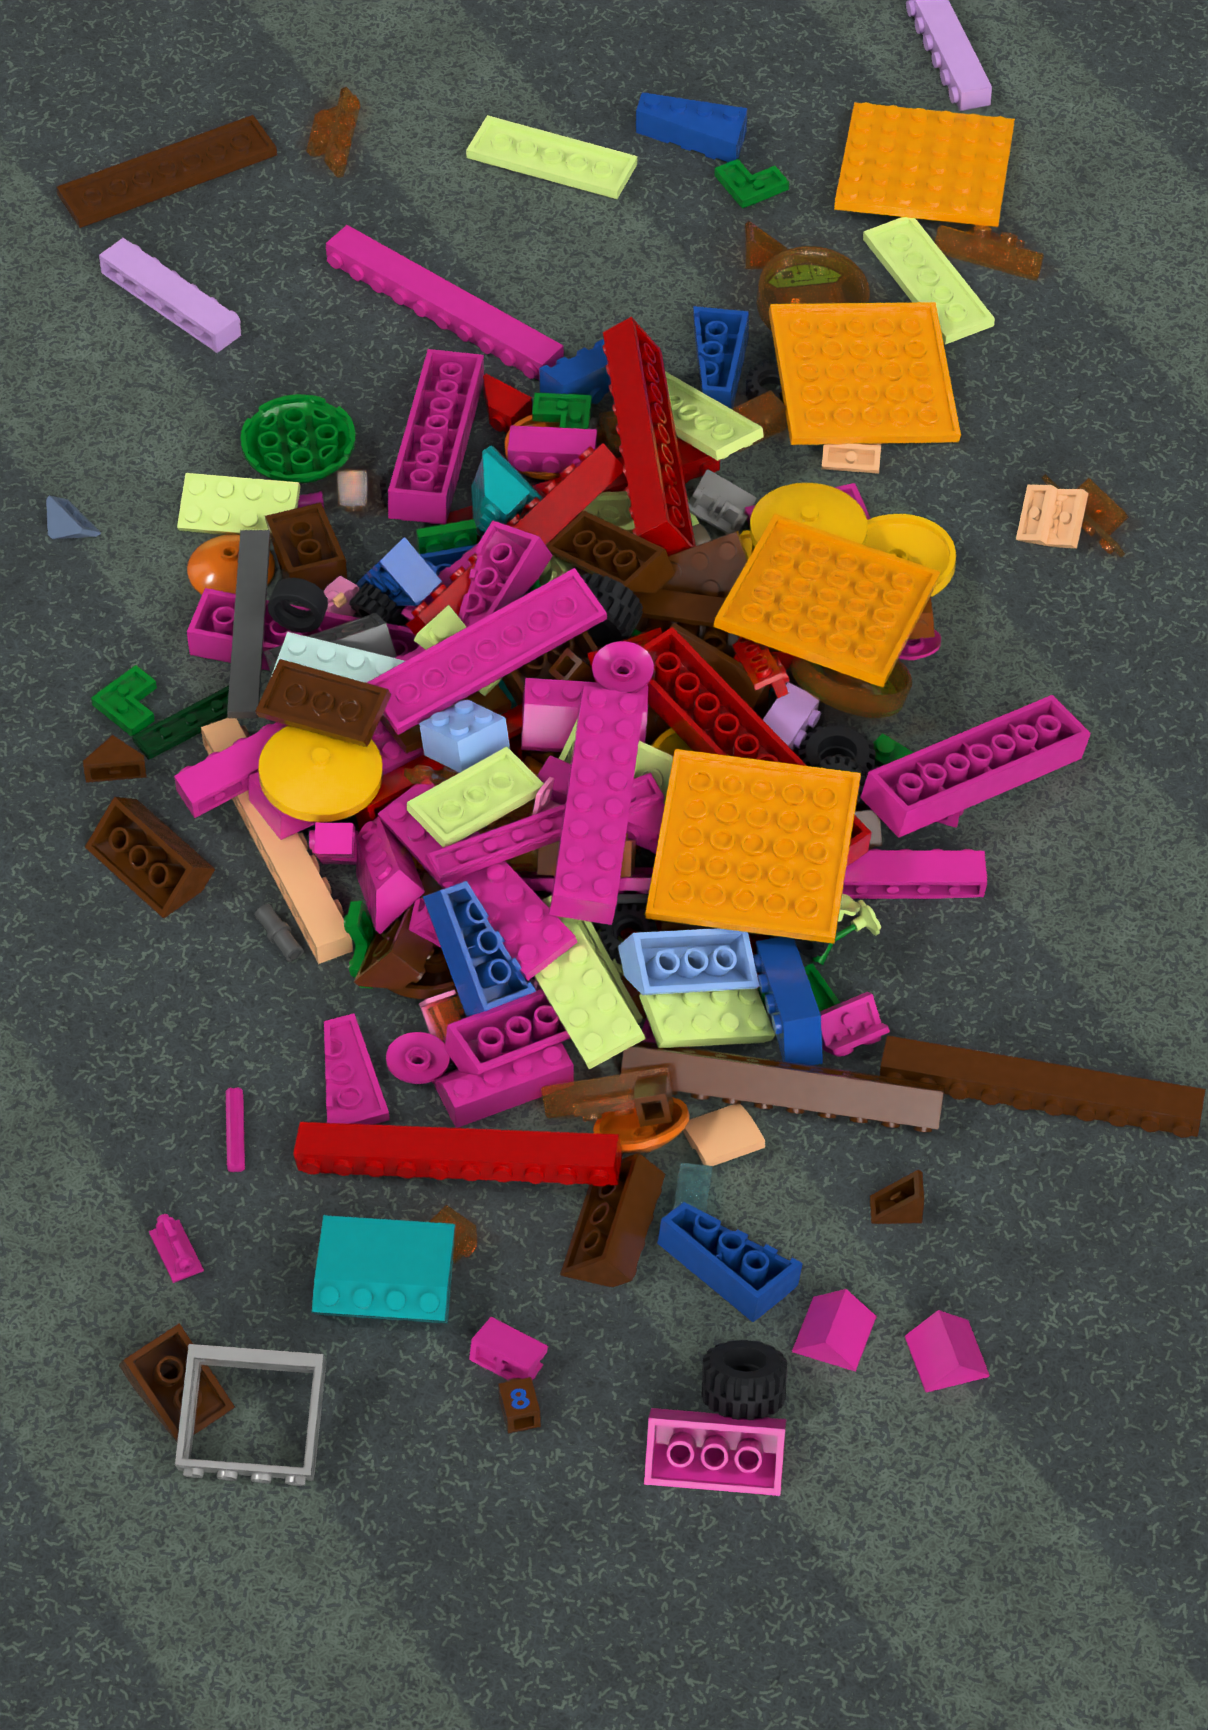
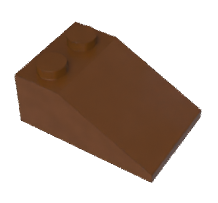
M321 502L265 516L283 579H304L315 584L323 591L339 576L347 579L345 556Z
M180 1323L125 1358L119 1364L132 1387L176 1442L178 1441L188 1345L193 1344ZM201 1365L194 1435L235 1408L208 1365Z

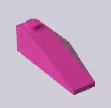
M492 521L477 545L475 568L470 571L469 579L471 583L468 593L463 597L458 617L468 627L521 598L539 579L553 556L542 539L534 534Z

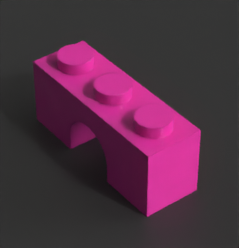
M315 822V830H310L309 849H312V853L317 856L322 864L356 865L357 835L359 832L355 831L353 823Z

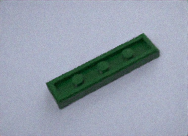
M229 685L133 735V742L146 758L150 760L201 733V727L228 718Z

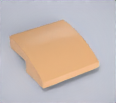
M824 444L822 469L879 474L881 444Z
M1027 485L1016 540L1050 547L1077 549L1089 493L1083 489H1057L1053 485Z
M733 1104L690 1119L683 1130L692 1150L695 1149L705 1169L765 1148L763 1135L741 1104Z

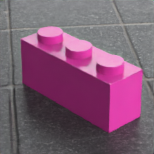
M511 425L508 443V462L517 471L561 473L572 462L575 466L581 462L578 456L589 446L593 449L597 448V429Z

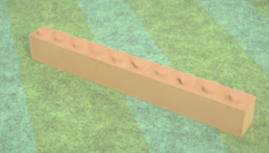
M226 718L201 727L203 745L208 755L214 752H221L232 746L238 739L250 736L246 726H240L236 718ZM249 790L232 798L318 964L353 952L352 938L344 928L342 906L338 899L333 900L331 897V886L326 877L321 878L319 874L320 867L315 855H309L307 852L308 845L302 832L295 833L280 840L249 801Z

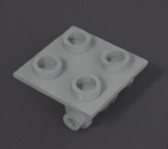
M707 469L688 504L690 513L722 532L729 534L737 530L739 532L748 517L744 514L745 507L753 506L757 498Z

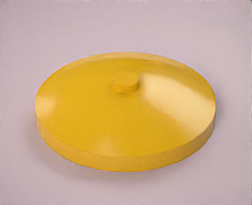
M795 483L779 487L762 497L751 514L750 536L754 547H756L774 513L863 545L866 543L867 519L863 509L851 496L828 485Z
M887 514L867 520L866 546L939 571V580L931 597L938 594L948 585L956 568V550L951 537L942 527L926 518L910 514Z
M289 725L279 730L268 740L260 754L258 766L261 789L271 804L291 817L310 822L338 821L363 810L372 802L380 789L383 769L380 752L372 739L366 748Z

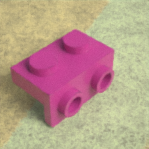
M865 992L820 1011L822 1049L837 1057L852 1053L854 1051L853 1048L861 1044L869 1045L881 1040L882 1035L890 1032L888 1025L881 1023L873 994L870 992Z

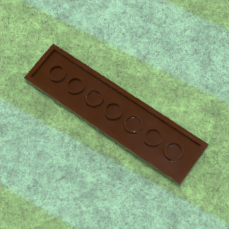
M251 115L57 186V195L79 228L274 157L277 155V147L255 116Z

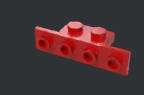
M743 637L739 638L738 642L732 644L755 690L770 684L777 698L789 694L785 683L790 682L778 655L772 656L767 646Z

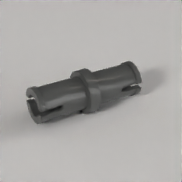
M265 904L258 908L254 914L255 918L259 920L266 930L268 940L272 944L275 943L286 960L290 962L302 956L304 950L292 936L290 926L286 922L281 921L272 906Z

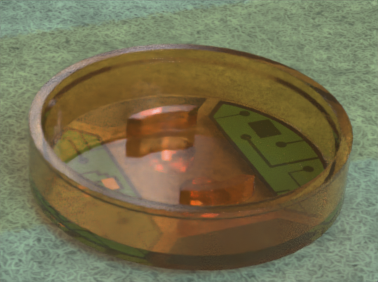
M802 246L783 251L766 264L760 275L756 304L762 321L772 331L769 317L770 304L869 303L870 289L864 273L846 256L823 247Z
M794 656L791 663L792 674L805 691L835 709L857 716L884 718L899 713L904 707L912 687L911 674L899 659L884 687L870 684Z

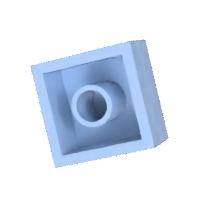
M468 699L459 701L455 706L443 712H437L431 718L419 723L424 755L459 773L505 747L510 749L506 718Z

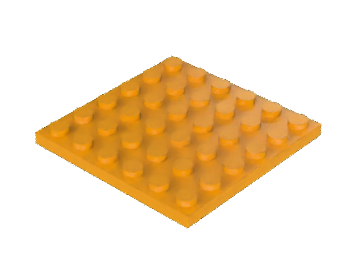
M854 102L834 210L998 227L1015 119L1002 116L991 117L978 114H962L950 111H933L923 108L914 109L895 105L885 106L867 102Z
M936 302L770 304L769 317L791 445L944 443L960 441L961 432Z
M774 513L716 615L713 627L833 669L842 674L858 678L870 684L884 687L939 580L940 572Z
M675 749L646 906V919L835 944L861 773Z

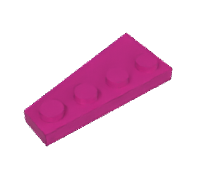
M355 1014L324 1021L327 1123L373 1125L389 1121V1111Z

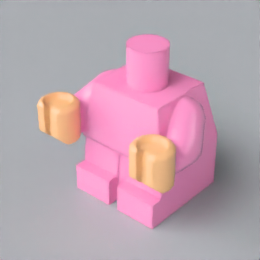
M339 576L324 590V594L328 598L326 612L353 617L356 612L352 610L349 602L360 590L358 585L342 576Z

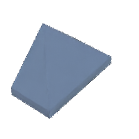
M48 496L46 500L48 535L52 539L96 537L101 534L68 499Z

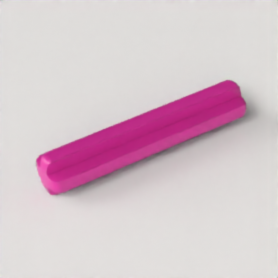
M239 1087L226 1090L227 1170L229 1172H242L245 1169L243 1090Z

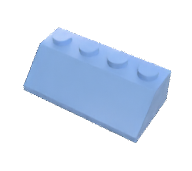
M720 928L632 933L618 946L624 976L642 995L757 989L759 987L748 932Z

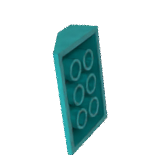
M323 1215L314 1278L312 1312L315 1315L448 1324L456 1224Z

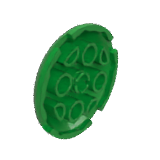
M306 394L282 396L264 403L258 407L259 411L251 419H246L241 430L242 452L254 470L271 480L299 482V484L315 482L338 471L350 458L356 439L354 424L343 408L340 406L336 408L326 403L325 398Z

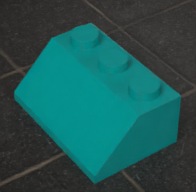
M487 452L481 459L471 486L472 513L477 534L482 538L492 521L506 524L516 514L521 516L523 507L530 494L526 487Z

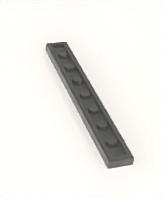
M240 530L227 709L228 718H258L255 710L260 702L270 530Z

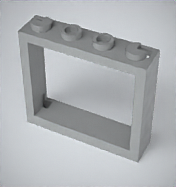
M189 1344L175 1459L177 1469L183 1471V1476L191 1478H203L204 1472L217 1473L218 1479L228 1481L237 1480L238 1475L251 1476V1481L257 1483H271V1478L285 1479V1484L293 1486H304L305 1480L314 1481L327 1363L324 1354ZM201 1365L313 1373L303 1467L191 1459Z

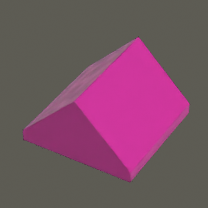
M847 1289L815 1296L811 1301L792 1352L856 1372L875 1323L876 1315Z
M938 1310L905 1335V1340L925 1393L990 1376L967 1319Z

